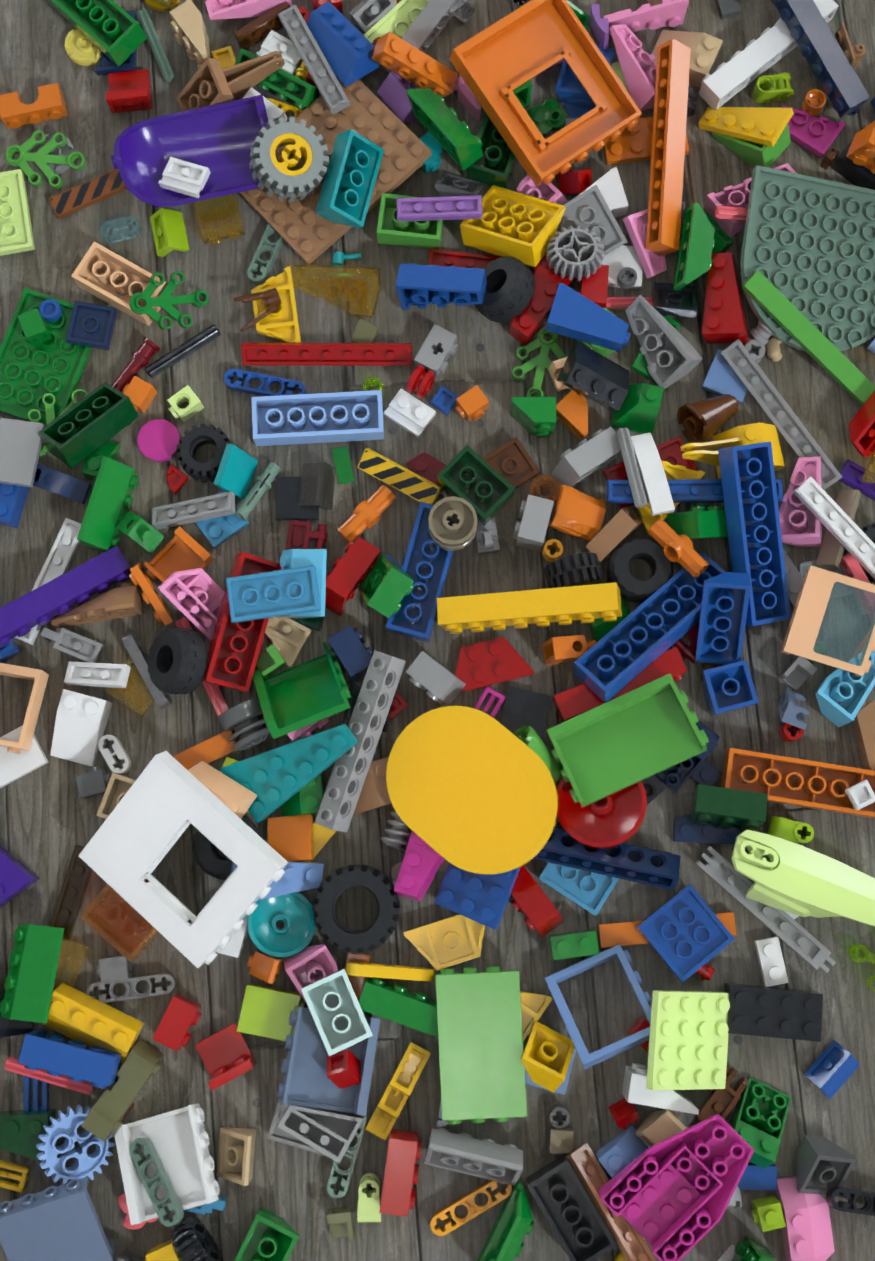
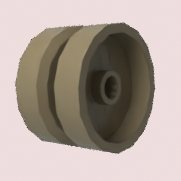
M455 496L443 498L435 503L430 510L428 527L430 537L436 545L449 551L462 550L470 545L475 538L478 522L476 511L471 503Z

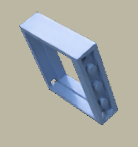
M620 944L545 977L546 984L584 1069L650 1039V1027L589 1054L558 986V983L618 957L649 1024H651L650 1005H652V1000L647 991L643 993L639 985L642 984L641 977L637 970H632L629 964L632 962V959L627 949L623 951Z

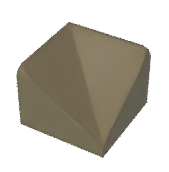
M552 1126L549 1127V1154L572 1153L573 1128L557 1129Z

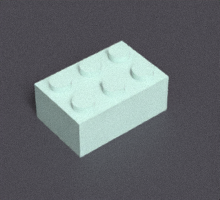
M345 969L301 989L329 1056L373 1036Z

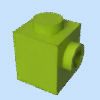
M774 1195L751 1200L753 1210H750L753 1223L758 1225L762 1232L786 1227L781 1204Z

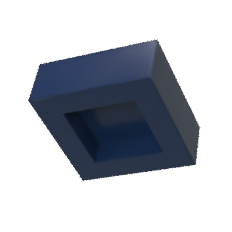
M704 760L689 778L697 784L713 786L722 772Z

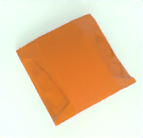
M560 485V495L552 521H549L548 525L563 533L591 541L602 526L606 512L604 500L584 494L570 486Z

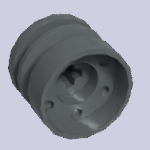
M258 697L242 702L218 717L225 732L235 730V733L228 738L230 743L238 741L232 746L235 753L255 748L272 736L265 720L259 719L263 712Z

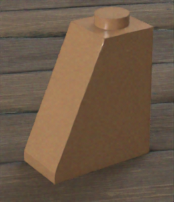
M630 507L623 508L585 547L589 550L588 552L596 553L598 560L602 562L643 522Z
M874 700L867 703L864 702L851 722L862 767L867 770L875 768Z

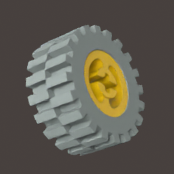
M279 117L276 124L271 120L267 123L266 128L263 126L250 152L251 161L249 165L250 170L254 169L252 174L254 181L259 179L258 187L261 190L266 187L268 189L266 195L272 197L273 193L277 194L278 201H283L285 197H288V202H294L296 197L300 201L305 199L307 194L310 196L320 184L328 168L326 165L329 162V156H325L328 148L326 144L321 146L324 138L321 133L318 136L314 134L316 128L313 125L309 129L305 127L307 121L303 119L300 120L299 124L295 123V117H289L287 122H285L284 117ZM286 145L277 161L276 149ZM302 155L304 166L299 170L292 171L297 166Z

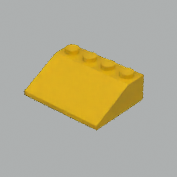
M493 185L482 198V219H464L460 224L463 244L501 257H515L526 265L536 267L546 254L549 239L554 236L566 208L560 204Z

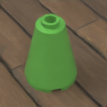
M527 725L522 726L514 735L544 761L551 772L554 783L557 782L562 776L560 771L562 766L559 762L556 763L553 754L530 725L529 727Z

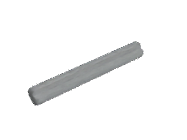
M626 427L620 428L617 431V437L634 504L637 508L645 507L647 498L630 432Z

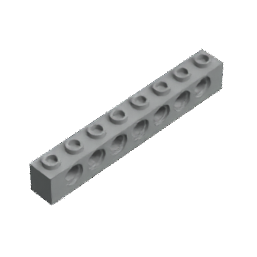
M374 650L348 724V728L359 743L336 760L315 823L335 831H348L406 661Z

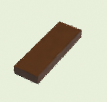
M285 1L234 32L239 48L247 50L265 39L271 30L276 32L284 27L278 17V13L288 9L290 5Z

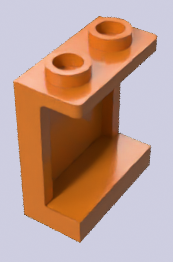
M179 526L174 531L176 536L149 563L146 561L143 565L148 568L145 572L154 581L158 578L164 582L174 572L196 568L205 570L214 558Z

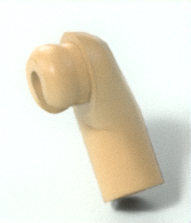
M775 336L766 344V352L768 358H771L773 362H778L782 358L780 349L782 341Z

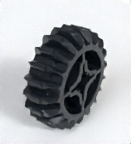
M188 1216L185 1219L183 1218L171 1230L173 1246L180 1261H223L221 1252L217 1247L218 1245L199 1219Z

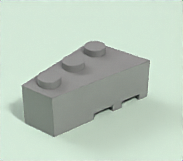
M609 427L605 431L602 429L598 430L589 441L587 439L582 440L576 446V449L572 451L570 448L560 456L562 459L550 476L559 488L563 484L573 488L579 481L582 484L587 480V476L595 471L598 472L620 456L621 449L617 433L612 427Z
M289 1105L278 1128L340 1164L363 1118Z

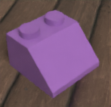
M390 72L377 91L382 97L383 103L389 106L402 122H414L417 120L406 91L420 87L395 72Z

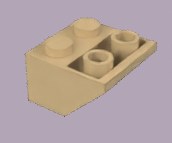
M666 1109L650 1112L634 1134L649 1148L690 1127H685L680 1122L681 1118L677 1113Z

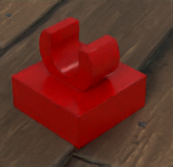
M625 1098L608 1107L619 1129L626 1130L627 1124L631 1122L638 1123L637 1119L640 1117L632 1103L627 1102Z

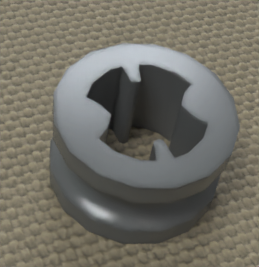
M630 267L621 269L617 277L618 285L623 289H631L636 283L637 273ZM624 275H629L628 278L632 277L630 282H626V279L623 280Z
M556 1105L549 1111V1120L553 1127L562 1129L569 1124L570 1115L564 1106ZM557 1111H561L562 1115H566L565 1119L562 1118L563 1122L561 1123L553 1119V1115H557Z

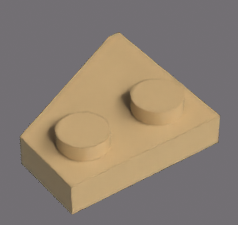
M279 616L269 618L265 633L287 665L292 668L312 630L288 617Z

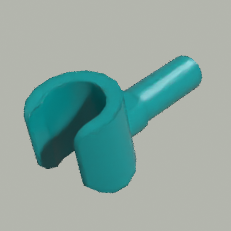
M336 251L333 254L332 266L342 267L344 260L361 258V253L344 254L343 252Z

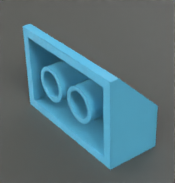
M290 549L282 551L280 557L281 570L315 565L321 610L280 617L314 618L325 616L327 549Z

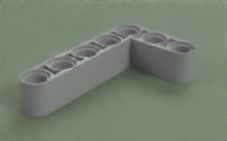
M429 0L404 34L402 40L425 53L453 15L465 23L474 14L475 7L468 0ZM383 66V68H384L388 73L393 72V71H391L390 69H388V68H386L385 66Z

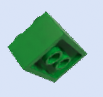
M381 554L358 590L368 606L390 618L392 614L395 615L400 609V602L405 595L408 596L412 591L414 580L387 556Z

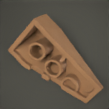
M134 583L121 584L120 588H114L51 620L52 625L63 628L144 614L141 589L135 586Z

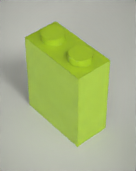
M250 982L246 986L237 1031L286 1041V1037L291 1034L292 1025H289L290 1013L295 1010V1006L305 1007V1001L302 1000L299 992Z

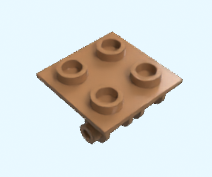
M841 22L834 37L852 68L856 71L862 56L866 52V48L863 44L851 46L844 22Z

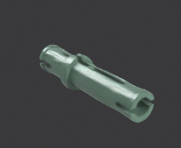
M269 462L261 476H257L255 479L256 483L235 511L237 518L246 521L248 515L266 490H270L272 487L271 483L281 471L278 465ZM254 495H256V496L253 498V500L251 501V503L248 505V503L250 502V500L252 499V497H253Z

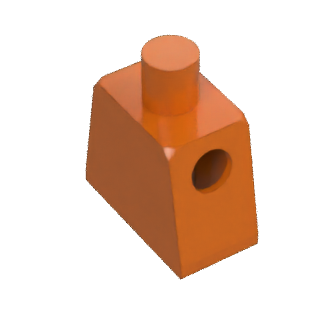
M585 635L552 637L542 644L545 666L575 662L596 644V641H586Z

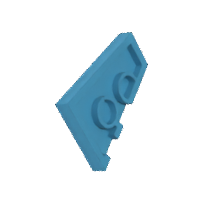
M549 862L538 877L539 880L597 916L619 878Z

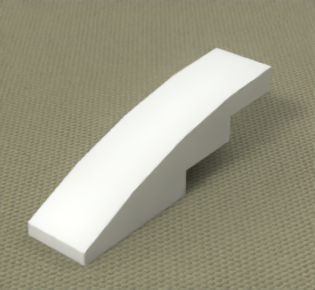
M651 432L631 436L652 516L674 512L675 507Z

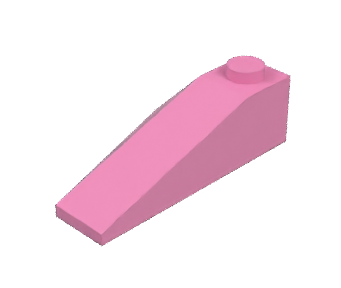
M821 456L801 457L797 460L790 478L789 487L783 496L782 505L779 510L782 543L799 548L821 547L822 523L793 493L810 476L822 488Z
M325 944L305 947L298 954L283 959L285 971L305 1002L302 988L338 972L337 963Z

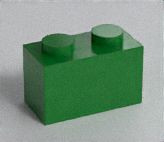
M594 929L548 935L551 958L553 960L599 954L597 936Z

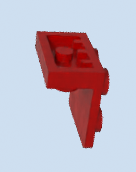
M148 69L108 74L109 92H106L105 95L112 114L153 109Z
M237 1023L229 1025L195 1045L211 1077L207 1082L211 1091L254 1068L257 1064L241 1032L237 1031Z

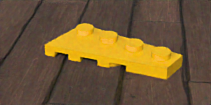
M708 107L698 125L702 130L773 147L794 113L793 108L719 107L717 110H714L712 107Z

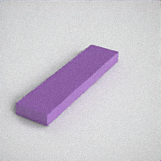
M482 195L396 198L397 222L482 219Z

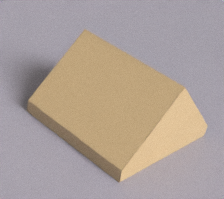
M220 1128L216 1176L243 1186L249 1185L253 1178L256 1129Z

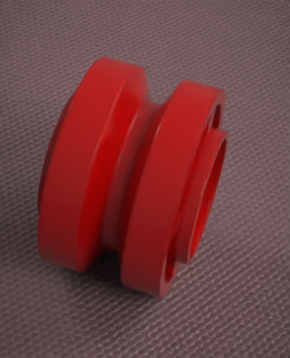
M418 365L408 379L406 392L413 394L416 391V396L423 399L430 392L436 373L432 370L426 373L425 367Z

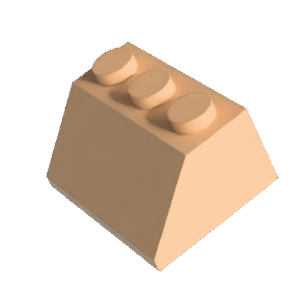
M204 761L199 762L188 770L240 819L243 818L257 797V794Z

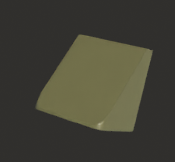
M360 318L351 342L374 343L379 334V328Z

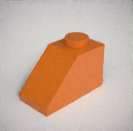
M572 389L556 405V417L582 441L588 435V404L582 394L576 393Z
M258 949L255 951V954L251 953L247 964V967H250L249 974L273 984L279 977L284 958L268 956Z

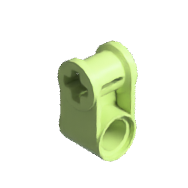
M365 1173L362 1175L359 1183L357 1221L381 1222L380 1179L375 1173ZM368 1183L371 1184L372 1190H368Z

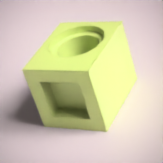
M189 385L167 400L171 405L168 408L175 419L180 417L183 422H186L204 408ZM189 402L186 408H179L181 403Z

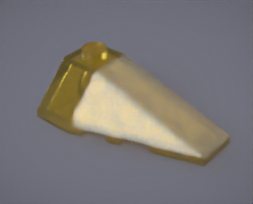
M346 265L292 266L295 288L314 297L319 296L329 301V304L333 306L338 305L346 309V312L352 315L374 316L381 290L380 268Z

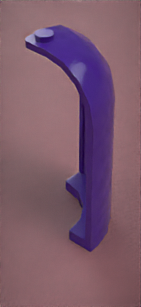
M263 95L158 116L138 122L125 129L116 138L114 155H111L114 169L118 168L122 180L133 195L142 202L157 207L178 206L258 189L260 180L254 181L252 177L254 169L250 170L249 163L251 161L250 152L255 139L262 127L266 128L269 122ZM170 157L209 168L211 173L203 190L199 193V198L160 187L158 182L163 178L162 174Z

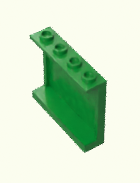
M326 642L323 643L326 654L266 679L262 676L260 669L254 671L253 679L264 720L273 739L351 708L348 702L351 695L333 648L328 649Z

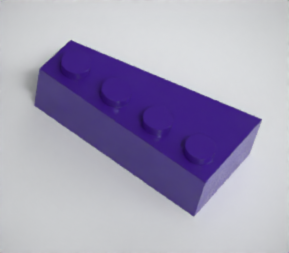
M0 846V906L7 904L40 879L35 873L28 870L22 862L9 854V851L3 846Z

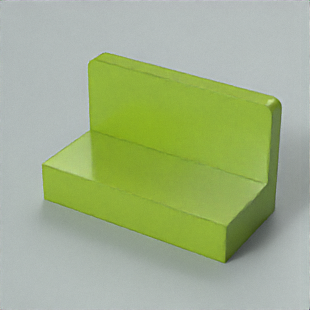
M160 208L150 217L157 256L165 257L172 250L183 252L189 250L182 212Z

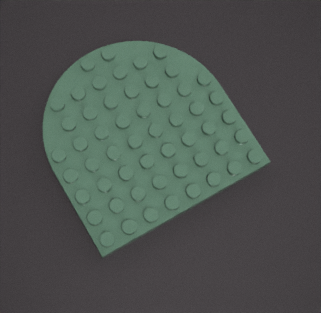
M756 165L753 168L741 251L742 284L744 285L754 272L759 270L840 352L854 348L875 335V190ZM745 292L755 316L771 331L772 335L793 348L805 351Z

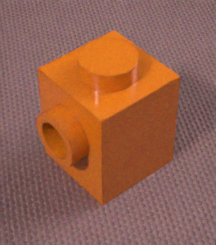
M134 376L130 384L125 385L122 393L130 398L136 411L138 410L144 414L156 396L157 391L153 385Z
M475 385L456 399L455 410L460 418H465L467 422H470L472 419L474 421L478 420L485 414L484 411L489 408V400L478 385Z

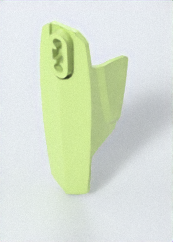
M745 830L737 836L732 855L734 868L739 873L755 881L754 885L747 891V898L802 917L842 916L875 927V878L833 858L779 837L751 830ZM745 847L748 849L749 854L745 852ZM767 855L770 861L768 862L766 858H762V856Z

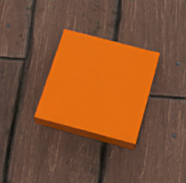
M311 814L267 818L268 844L286 861H314L313 816Z

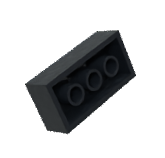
M725 983L724 992L729 993L730 1002L727 1024L729 1028L728 1033L821 1042L823 994L808 990Z
M565 1154L525 1178L530 1192L571 1261H595L618 1246Z

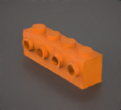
M391 32L377 39L371 59L420 88H431L435 94L439 93L443 98L453 93L458 73Z

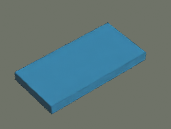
M315 565L226 578L231 623L321 610Z

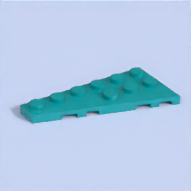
M343 724L219 769L229 778L257 794L256 799L248 810L256 822L259 823L359 742L348 726Z

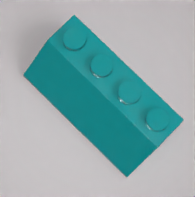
M352 129L337 135L315 213L332 223L362 228L384 149Z

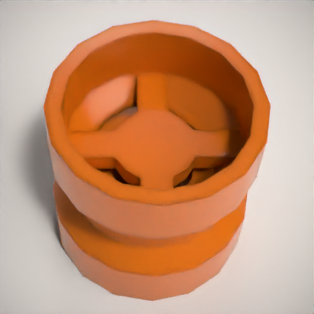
M819 89L810 90L806 94L800 110L807 112L808 115L818 117L826 102L825 93Z

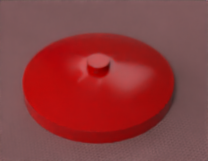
M562 778L558 785L557 815L565 831L583 845L593 848L615 847L629 840L639 830L644 821L647 810V797L642 781L584 807L581 806L579 801L574 802L569 791L573 789L570 781L565 782L564 778Z

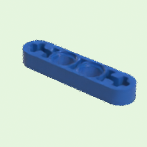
M230 369L224 375L227 387L234 391L259 396L284 395L285 391L286 395H293L292 391L299 388L301 393L297 395L306 394L304 385L295 380L239 369ZM234 375H237L238 380L241 381H235L232 384L230 378L232 379ZM244 377H246L245 386H243L242 381H244ZM252 379H259L261 381L258 388L253 389L249 386ZM273 383H279L281 390L273 393L270 391V386Z

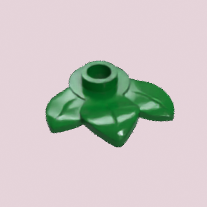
M546 98L543 105H535L528 110V115L536 122L535 125L542 135L549 134L553 129L559 130L563 128L567 121L565 111L560 109L559 102L552 98Z

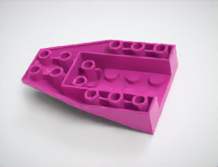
M716 1114L649 1147L599 1189L600 1200L617 1217L621 1214L650 1243L652 1253L660 1261H680L721 1220L754 1149L719 1114Z

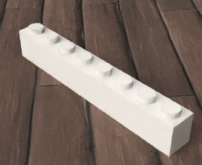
M813 0L824 20L828 23L839 6L833 0ZM780 18L771 29L769 27L765 29L757 40L752 39L743 51H737L729 62H723L716 69V72L712 75L707 74L702 79V85L698 94L714 110L721 107L798 46L785 22Z

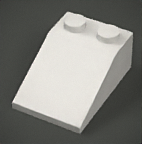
M63 689L56 714L50 756L94 767L99 751L98 742L104 734L113 703Z
M632 1063V1066L625 1067L622 1095L627 1102L699 1114V1109L677 1090L647 1089L646 1065Z

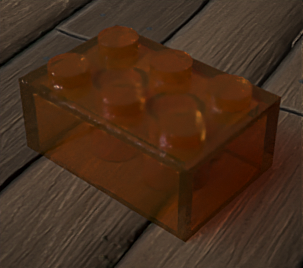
M108 884L79 916L130 962L137 960L159 934L144 917Z

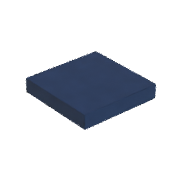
M75 301L65 341L68 344L109 351L118 313L117 308Z

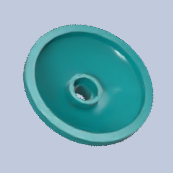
M295 892L256 901L257 908L247 918V930L251 941L261 952L271 957L286 958L298 954L310 943L316 928L313 920L314 911H312L310 902L302 894ZM277 921H281L284 924L282 929L276 927Z

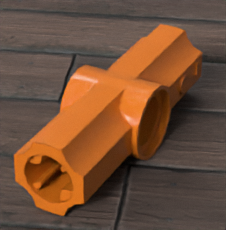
M382 485L367 501H362L354 509L353 515L337 531L347 542H354L367 528L369 529L376 524L381 514L396 500V496L389 488Z
M663 519L657 520L650 527L648 533L664 548V554L667 559L672 562L678 561L694 578L699 577L708 568L709 563L693 549V543L688 536L684 534L678 535Z

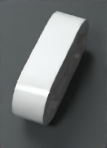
M113 735L102 736L98 742V747L111 771L117 774L128 772L131 767V761L120 740ZM106 740L114 741L112 745L114 753L108 748L105 749L104 746L107 745ZM115 756L120 760H125V763L122 764L123 769L115 768L117 764Z

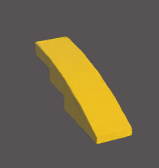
M410 1042L365 1128L366 1131L386 1141L431 1054L430 1052Z

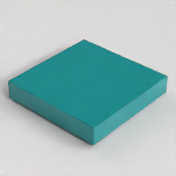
M227 443L214 485L226 492L232 491L236 498L244 500L248 494L258 460L235 445Z

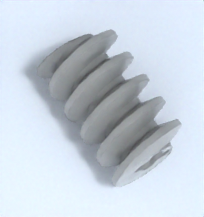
M391 811L390 815L395 819L387 820L391 828H385L384 832L388 837H381L380 840L388 846L405 851L401 846L408 845L405 837L410 836L411 832L407 830L409 827L401 820L396 811Z

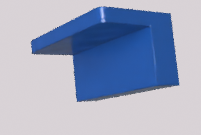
M833 1040L804 1075L830 1099L860 1064L850 1052Z

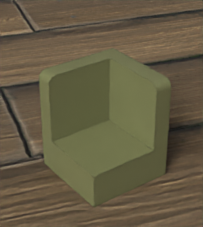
M352 1206L329 1208L327 1220L331 1228V1237L333 1239L348 1237L349 1241H354L355 1229Z

